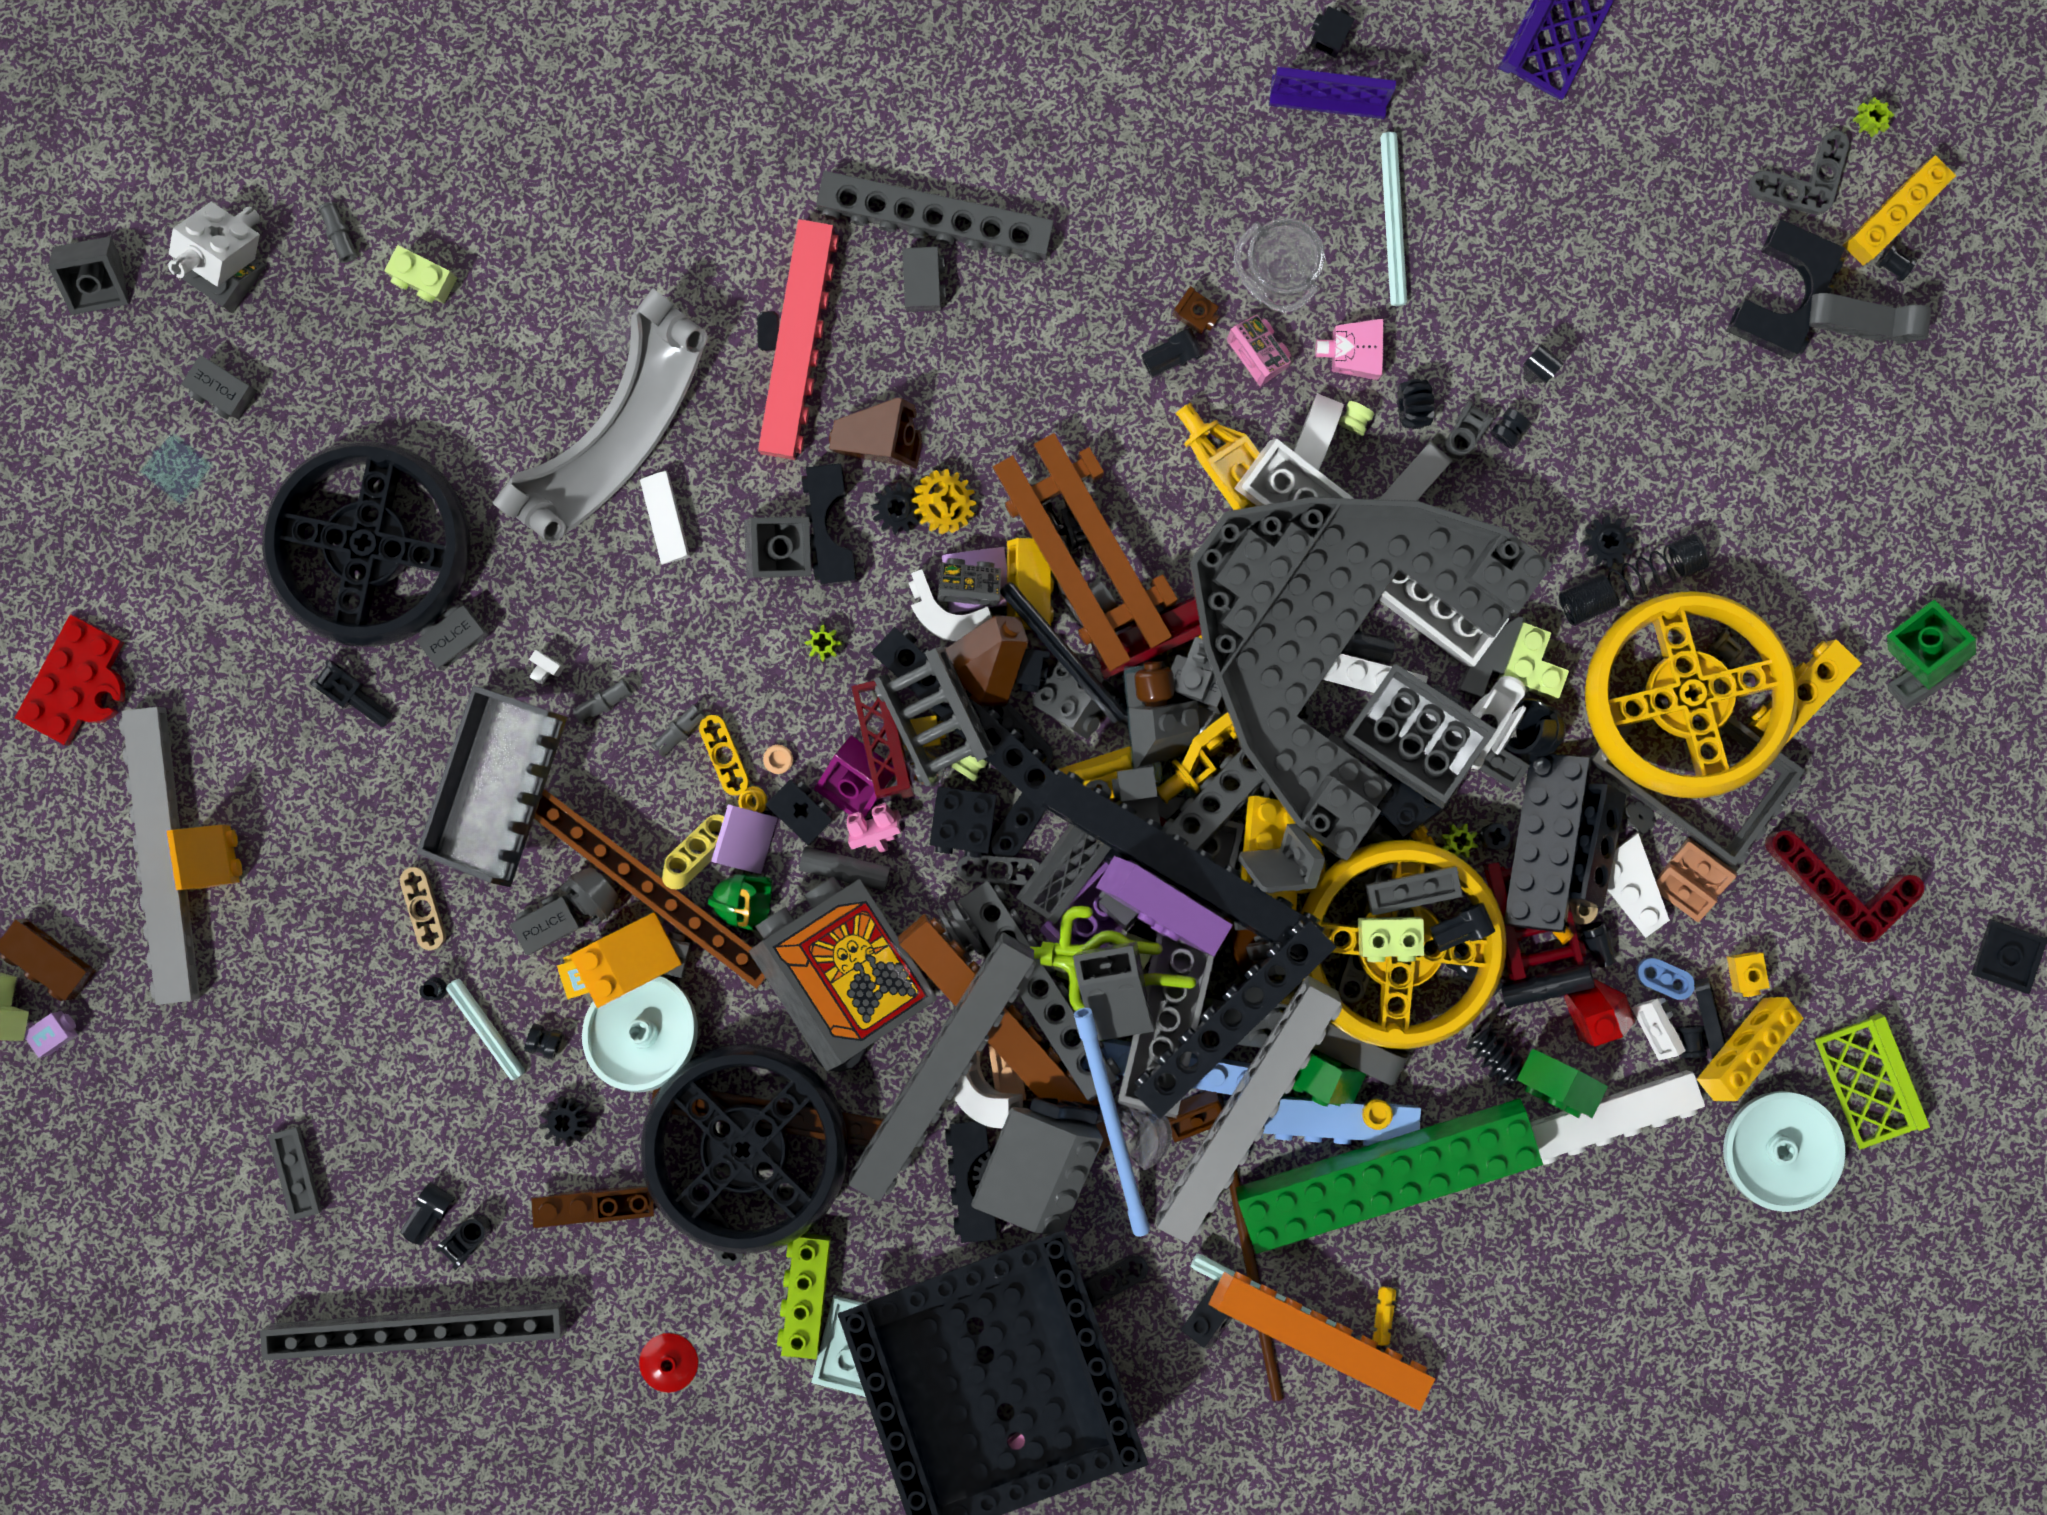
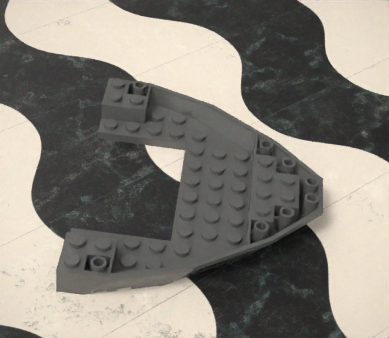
M1308 497L1223 513L1190 561L1203 646L1243 752L1298 827L1331 853L1347 861L1381 811L1376 807L1392 786L1388 781L1298 718L1297 715L1399 570L1487 636L1494 638L1509 615L1521 611L1552 566L1551 562L1504 528L1419 501Z

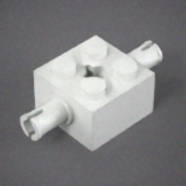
M210 202L182 221L172 231L169 255L175 259L168 263L170 272L173 275L179 272L176 277L182 278L193 270L215 286H220L255 260L260 234L251 227L260 221L257 211L254 209L249 213L252 207H246L236 216H232L213 202Z

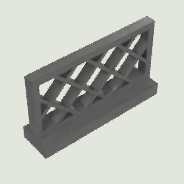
M1070 824L1016 898L1038 915L1056 924L1111 848Z

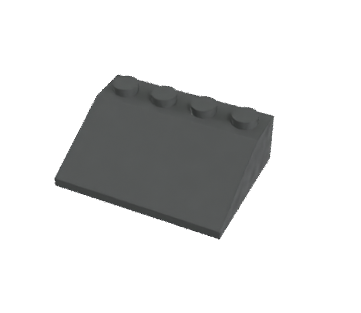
M1395 663L1345 734L1343 743L1443 809L1496 729Z
M1011 1107L972 1200V1207L1034 1233L1053 1234L1064 1230L1103 1141V1137L1096 1124L1075 1119H1055L1030 1109Z

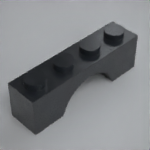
M841 463L806 467L807 476H802V486L804 494L809 493L810 505H805L806 517H809V522H813L814 534H810L811 552H817L818 563H813L815 581L820 580L822 587L857 583L853 551L842 548L834 543L827 530V518L831 508L837 501L846 496L843 466Z
M973 1119L951 1121L950 1128L945 1129L946 1145L952 1146L953 1158H948L949 1176H955L956 1187L951 1188L952 1206L958 1205L959 1217H953L955 1235L961 1236V1243L997 1240L995 1216L972 1207L971 1203L975 1194L971 1190L968 1181V1171L971 1164L979 1155L989 1149L987 1126Z

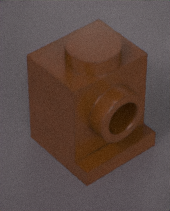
M1190 286L1175 307L1172 316L1202 335L1205 329L1211 331L1220 318L1216 314L1219 306L1196 292ZM1200 306L1204 309V313L1196 315L1193 308Z

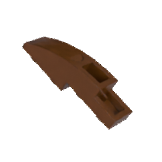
M647 1186L560 1192L561 1194L531 1197L533 1228L654 1217L653 1199Z

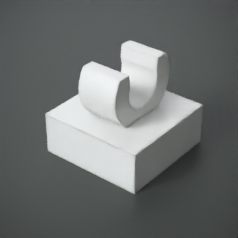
M537 650L529 658L530 661L537 665L530 678L542 685L550 673L559 677L565 668Z

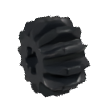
M1410 379L1400 383L1396 403L1398 405L1399 420L1403 427L1421 429L1431 425L1435 416V404L1430 383L1427 380Z
M560 1096L557 1098V1104L550 1101L547 1103L549 1111H543L540 1114L543 1119L548 1120V1122L539 1125L540 1129L549 1128L550 1131L544 1138L548 1140L556 1136L554 1140L555 1146H559L564 1139L565 1145L570 1147L573 1145V1138L580 1142L584 1139L581 1132H588L590 1130V1126L582 1122L589 1120L591 1116L590 1114L581 1115L580 1111L586 1107L584 1103L580 1104L577 1108L574 1107L576 1103L575 1097H571L566 1105L565 1098ZM568 1116L570 1118L568 1126L561 1127L559 1123L562 1121V1118Z

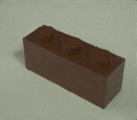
M27 918L15 919L0 939V957L10 965H18L25 971L24 975L29 980L35 983H42L48 988L47 992L59 1001L76 999L96 972L94 968Z

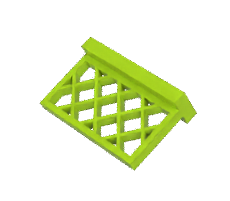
M1881 1013L1875 1014L1867 1020L1814 1039L1859 1150L1914 1130L1922 1131L1930 1128L1884 1015ZM1868 1027L1872 1038L1867 1049L1852 1043L1856 1031ZM1849 1034L1847 1040L1840 1038ZM1836 1039L1845 1043L1837 1059L1827 1055L1823 1043ZM1874 1044L1878 1053L1871 1051ZM1849 1046L1865 1052L1858 1067L1843 1061ZM1869 1055L1881 1059L1883 1065L1878 1076L1863 1070ZM1830 1060L1836 1062L1834 1069L1832 1068ZM1841 1065L1856 1071L1849 1086L1837 1080L1836 1074ZM1885 1072L1888 1076L1889 1081L1883 1079ZM1861 1073L1876 1079L1869 1095L1854 1089ZM1880 1082L1892 1086L1894 1093L1889 1103L1874 1097ZM1841 1087L1847 1089L1845 1097L1843 1095ZM1852 1092L1867 1098L1861 1113L1850 1110L1847 1102ZM1896 1100L1898 1101L1900 1108L1894 1106ZM1872 1101L1887 1107L1880 1122L1865 1116ZM1893 1109L1904 1115L1907 1125L1894 1129L1885 1125ZM1852 1115L1859 1117L1856 1124ZM1864 1119L1877 1125L1878 1128L1873 1137L1862 1141L1858 1130ZM1883 1128L1889 1130L1881 1134Z

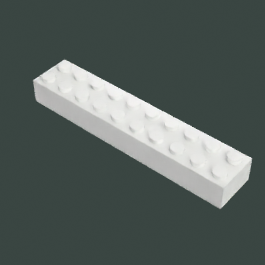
M1278 439L1270 440L1234 488L1256 506L1308 497L1354 499ZM1399 570L1378 599L1464 666L1475 667L1509 620L1507 618L1496 636L1490 638Z

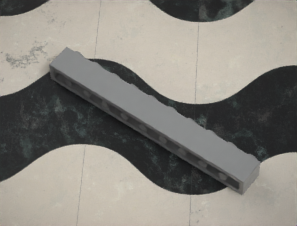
M164 707L122 711L119 727L121 734L125 737L126 745L123 749V759L125 764L128 765L129 771L126 787L132 797L130 818L132 823H135L136 835L133 837V846L139 857L136 873L138 880L142 883L143 893L140 895V906L145 911L146 917L143 933L149 943L150 952L147 953V965L152 970L153 981L150 984V993L152 998L155 999L156 1005L200 999L188 891H176L167 837L168 830L180 829L167 712Z
M1309 975L1304 979L1157 1212L1158 1229L1187 1244L1194 1235L1198 1236L1204 1226V1218L1208 1212L1212 1213L1216 1209L1219 1202L1218 1196L1223 1188L1228 1189L1231 1185L1237 1166H1242L1246 1162L1250 1152L1249 1148L1253 1141H1259L1264 1132V1124L1269 1117L1273 1118L1277 1113L1281 1097L1284 1093L1288 1094L1293 1088L1295 1075L1300 1068L1304 1069L1311 1058L1310 1052L1315 1044L1319 1045L1323 1041L1327 1031L1326 1027L1330 1020H1335L1339 1016L1342 1009L1339 991Z

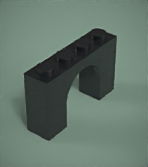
M1780 219L1772 226L1761 252L1791 265L1800 273L1805 285L1803 302L1797 311L1781 314L1745 299L1737 305L1726 332L1787 359H1792L1798 354H1802L1809 343V338L1806 336L1811 327L1809 326L1812 295L1831 293L1833 285L1829 283L1833 274L1837 275L1843 266L1844 258L1841 256L1845 247Z

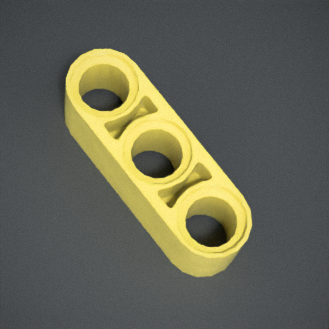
M716 814L708 817L667 856L662 875L663 883L667 887L675 890L682 889L711 862L719 836L711 832L716 831L720 833L724 816ZM691 850H698V851H700V852H702V853H701V854H695V853L691 852ZM671 869H679L682 872L675 873Z

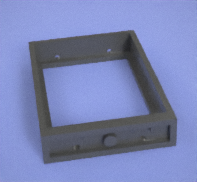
M1648 678L1642 684L1637 693L1646 691ZM1689 688V690L1685 692L1686 698L1691 697V700L1693 701V699L1697 696L1696 691L1691 692V689ZM1629 702L1625 707L1626 712L1630 716H1638V706L1633 702ZM1732 716L1720 728L1750 752L1761 740L1758 735ZM1635 724L1618 728L1624 739ZM1599 745L1589 756L1594 767L1728 866H1736L1737 863L1742 864L1751 852L1748 848L1754 840L1758 841L1763 837L1768 829L1766 826L1767 822L1772 816L1776 817L1785 806L1784 799L1789 792L1792 794L1799 788L1803 781L1800 777L1805 772L1804 769L1780 752L1770 765L1780 773V776L1727 848H1724L1609 763V759Z

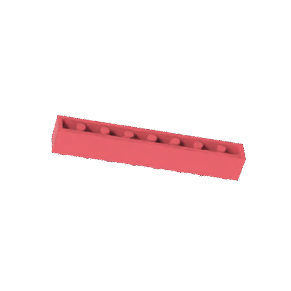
M798 219L758 448L762 455L795 460L796 454H801L803 450L804 436H800L801 425H806L808 421L809 407H805L806 396H812L814 379L810 378L811 367H817L819 350L815 349L816 338H822L824 321H820L821 309H827L829 292H825L826 281H832L834 264L830 263L831 252H837L839 235L835 234L834 227L830 224Z

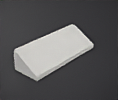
M662 471L640 479L661 564L690 558L669 473Z

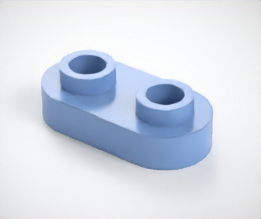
M1645 958L1636 967V978L1642 985L1668 997L1683 1000L1691 996L1694 991L1693 977L1688 972L1656 958ZM1649 967L1655 969V975L1652 978H1648L1646 975V970ZM1676 979H1680L1682 982V987L1678 990L1673 988V982Z

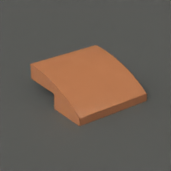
M1689 837L1655 881L1661 896L1696 922H1699L1717 903V897L1737 877V872Z

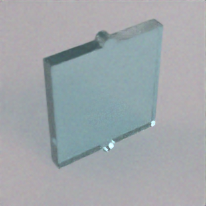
M170 435L158 450L152 452V458L140 472L181 504L193 488L199 487L198 482L211 466L173 435Z

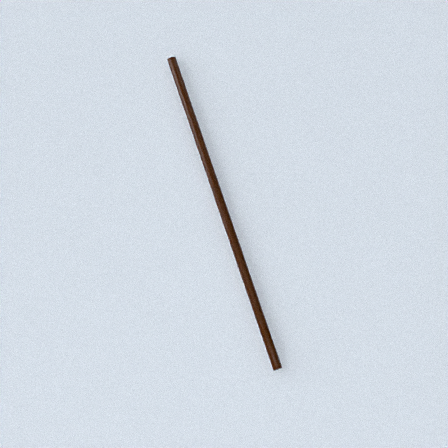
M1208 1030L1203 1033L1202 1041L1207 1045H1212L1210 1031ZM1218 1093L1223 1106H1225L1222 1093ZM1236 1168L1234 1179L1229 1189L1246 1274L1252 1281L1261 1285L1253 1244L1237 1200L1235 1187L1241 1186L1238 1169ZM1258 1331L1272 1401L1283 1400L1284 1397L1272 1338Z

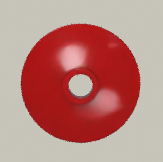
M664 1333L653 1337L646 1343L640 1354L639 1368L643 1379L655 1390L667 1393L676 1392L688 1386L694 1379L698 1369V1356L695 1348L686 1338L674 1333ZM664 1360L671 1361L672 1369H664L662 1362Z

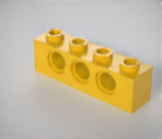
M1936 155L1933 156L1842 246L1862 265H1865L1874 259L1956 177V174Z
M1837 639L1827 641V643L1821 641L1811 651L1813 657L1807 664L1802 662L1794 669L1797 688L1800 685L1804 686L1807 690V697L1804 701L1798 697L1795 722L1786 744L1862 664ZM1820 664L1824 665L1827 669L1825 679H1821L1817 674V668ZM1772 701L1767 706L1764 704L1759 706L1750 716L1753 721L1748 727L1760 738H1762L1770 719Z
M1787 997L1763 998L1699 1075L1697 1081L1713 1101H1738L1804 1018Z

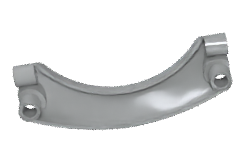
M653 288L631 316L630 350L626 368L613 399L599 420L578 442L557 457L544 464L512 475L492 502L505 514L513 519L516 517L524 525L534 530L546 542L553 543L560 540L565 534L599 509L624 485L657 445L675 416L690 386L703 349L707 343V332L673 307L674 304Z

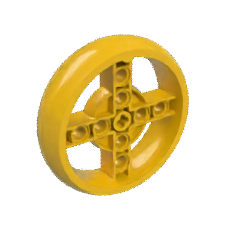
M1689 591L1665 594L1642 602L1624 613L1611 625L1599 641L1588 667L1585 685V704L1588 721L1599 747L1612 764L1625 776L1649 790L1679 798H1707L1722 795L1746 785L1757 778L1773 763L1791 734L1797 712L1798 688L1790 655L1777 633L1764 619L1745 605L1732 599L1706 592ZM1686 615L1707 617L1730 626L1749 641L1760 655L1762 662L1728 670L1715 657L1696 651ZM1653 623L1663 660L1651 672L1647 681L1646 691L1609 700L1611 670L1619 652L1639 630ZM1669 631H1676L1680 634V644H1673L1669 641ZM1678 659H1683L1688 663V673H1682L1677 669L1676 661ZM1744 673L1754 676L1756 682L1754 687H1749L1743 682ZM1715 680L1722 681L1726 685L1725 694H1719L1714 690L1713 684ZM1689 688L1691 689V692L1696 691L1697 696L1693 699V701L1691 700V697L1686 698L1685 692H1687ZM1772 690L1770 719L1761 740L1745 758L1729 767L1719 729L1731 717L1736 698ZM1656 695H1662L1667 698V709H1661L1656 706ZM1627 702H1633L1638 706V716H1630L1626 712L1625 706ZM1694 716L1704 719V730L1700 731L1694 728L1692 724ZM1654 719L1668 733L1686 738L1696 776L1676 774L1652 765L1628 745L1618 728ZM1702 745H1708L1712 748L1714 754L1712 759H1705L1701 755L1700 749Z
M1391 840L1370 844L1353 851L1347 861L1340 859L1318 880L1317 887L1313 888L1308 895L1301 914L1308 912L1320 920L1318 924L1324 927L1323 932L1333 942L1338 932L1346 931L1349 935L1347 944L1340 947L1336 946L1331 953L1358 955L1365 972L1373 980L1381 984L1378 1023L1360 1016L1343 1002L1341 1003L1342 1009L1339 1016L1335 1020H1330L1332 1024L1349 1036L1378 1047L1390 1049L1420 1048L1441 1042L1459 1033L1471 1024L1488 1005L1499 985L1504 970L1506 958L1505 926L1492 891L1483 878L1464 860L1432 844L1413 840ZM1393 863L1392 879L1424 873L1425 866L1434 870L1456 866L1461 889L1470 899L1472 905L1484 903L1495 932L1476 941L1468 940L1464 942L1467 945L1468 951L1462 958L1455 957L1454 946L1442 952H1439L1437 949L1432 955H1426L1424 952V956H1416V961L1411 962L1397 961V956L1385 957V962H1367V957H1362L1359 954L1358 926L1325 923L1323 919L1329 905L1338 892L1350 880L1368 869ZM1423 905L1409 908L1411 917H1421L1423 919L1425 945L1427 941L1433 940L1429 927L1440 922ZM1399 910L1378 915H1372L1370 912L1366 918L1397 917ZM1320 963L1309 976L1331 987ZM1441 963L1478 967L1472 984L1453 1007L1434 1019L1409 1025L1413 987L1429 980L1437 972ZM1396 967H1403L1405 977L1399 982L1392 981V970ZM1393 997H1401V1008L1397 1011H1389V1000Z

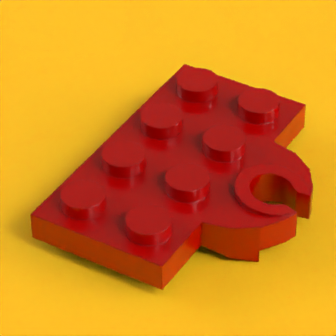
M70 614L21 704L15 719L63 745L70 746L82 721L104 723L115 717L119 712L113 708H104L101 704V698L105 693L109 692L113 700L125 701L126 685L122 677L111 669L125 642Z

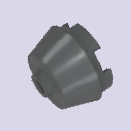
M592 867L568 876V880L560 889L570 892L566 897L581 914L593 916L590 922L594 926H597L604 919L608 920L619 900L618 894L613 889L615 884L604 872L600 875Z

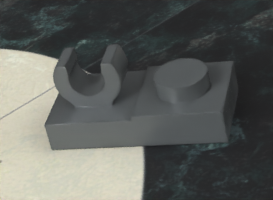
M1195 637L1177 681L1175 693L1204 703L1214 673L1204 650L1202 638Z

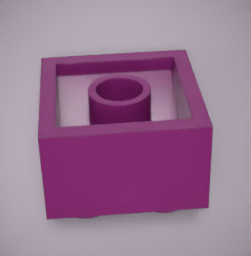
M851 735L833 756L814 790L847 814L859 812L862 813L865 819L879 799L875 796L865 746ZM873 751L874 758L884 763L885 759ZM876 764V769L878 772L881 766ZM885 770L879 779L881 789L889 786L895 776L893 773Z

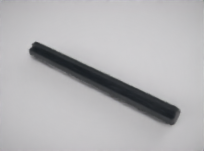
M1008 582L1003 586L1000 594L1106 716L1113 723L1119 722L1126 715L1122 707L1014 583Z

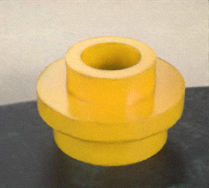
M757 786L747 787L746 791L742 792L739 796V807L763 813L767 807V796ZM753 796L756 799V805L752 802Z

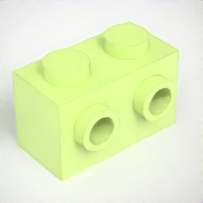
M397 245L384 270L392 278L390 281L392 284L404 290H407L409 286L418 291L416 294L418 297L430 303H433L435 299L445 304L457 280V277L449 270Z
M1421 917L1358 918L1359 954L1362 957H1367V962H1385V957L1397 956V961L1411 962L1416 961V956H1424V922Z

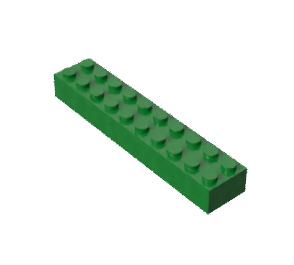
M1518 1098L1235 1188L1239 1207L1255 1252L1258 1254L1543 1165L1526 1109L1521 1099Z

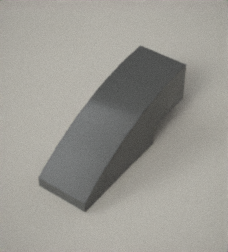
M1518 616L1505 624L1475 667L1467 666L1456 691L1475 698L1483 697L1491 673L1497 675L1504 674L1524 618Z

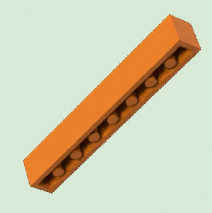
M1237 1271L1234 1276L1226 1272L1223 1273L1209 1302L1210 1306L1421 1411L1435 1381V1378L1426 1374L1427 1367L1414 1360H1411L1410 1365L1401 1361L1403 1355L1388 1347L1385 1352L1377 1349L1378 1342L1364 1335L1361 1336L1360 1340L1351 1336L1353 1330L1338 1322L1335 1327L1327 1324L1328 1317L1313 1309L1310 1314L1301 1311L1303 1306L1301 1303L1289 1297L1282 1301L1276 1298L1277 1291L1263 1284L1258 1289L1250 1285L1251 1278Z

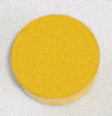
M1381 1099L1369 1100L1362 1108V1119L1372 1129H1384L1392 1121V1109L1389 1104Z

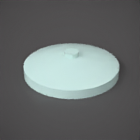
M661 976L599 1008L596 1007L593 1001L586 1013L582 1029L583 1050L592 1070L607 1084L628 1092H647L662 1087L690 1061L698 1037V1021L691 1000L678 985Z
M1776 1091L1755 1097L1738 1110L1727 1128L1724 1138L1723 1155L1729 1177L1745 1197L1767 1209L1791 1212L1815 1205L1832 1191L1843 1171L1845 1143L1837 1121L1823 1105L1812 1098L1798 1093Z

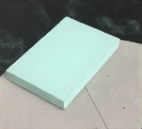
M836 1295L833 1296L811 1383L866 1397L838 1317V1313L861 1305L863 1302Z

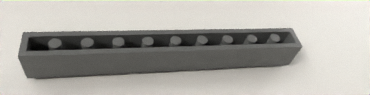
M1002 932L851 1170L848 1183L850 1187L880 1202L885 1193L889 1195L897 1183L896 1175L900 1170L905 1171L911 1162L912 1150L915 1146L919 1148L923 1144L928 1133L925 1131L930 1122L933 1124L937 1122L943 1110L941 1105L946 1098L950 1100L957 1090V1080L961 1074L966 1076L971 1069L974 1061L971 1058L977 1050L981 1052L989 1039L987 1033L992 1026L997 1027L1000 1024L1005 1013L1003 1008L1007 1002L1012 1003L1016 999L1020 991L1019 983L1023 977L1029 978L1036 966L1034 950Z
M565 1302L271 1323L260 1330L262 1361L561 1339L567 1332Z

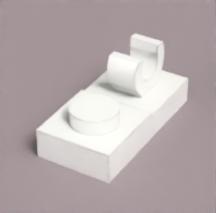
M1665 998L1653 999L1632 1007L1658 1060L1676 1057L1686 1051L1673 1024L1669 1021L1673 1016L1672 1011L1665 1013L1661 1006L1666 1001Z

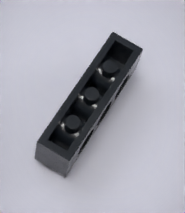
M1588 783L1570 902L1577 906L1604 908L1626 799L1625 793L1609 784Z

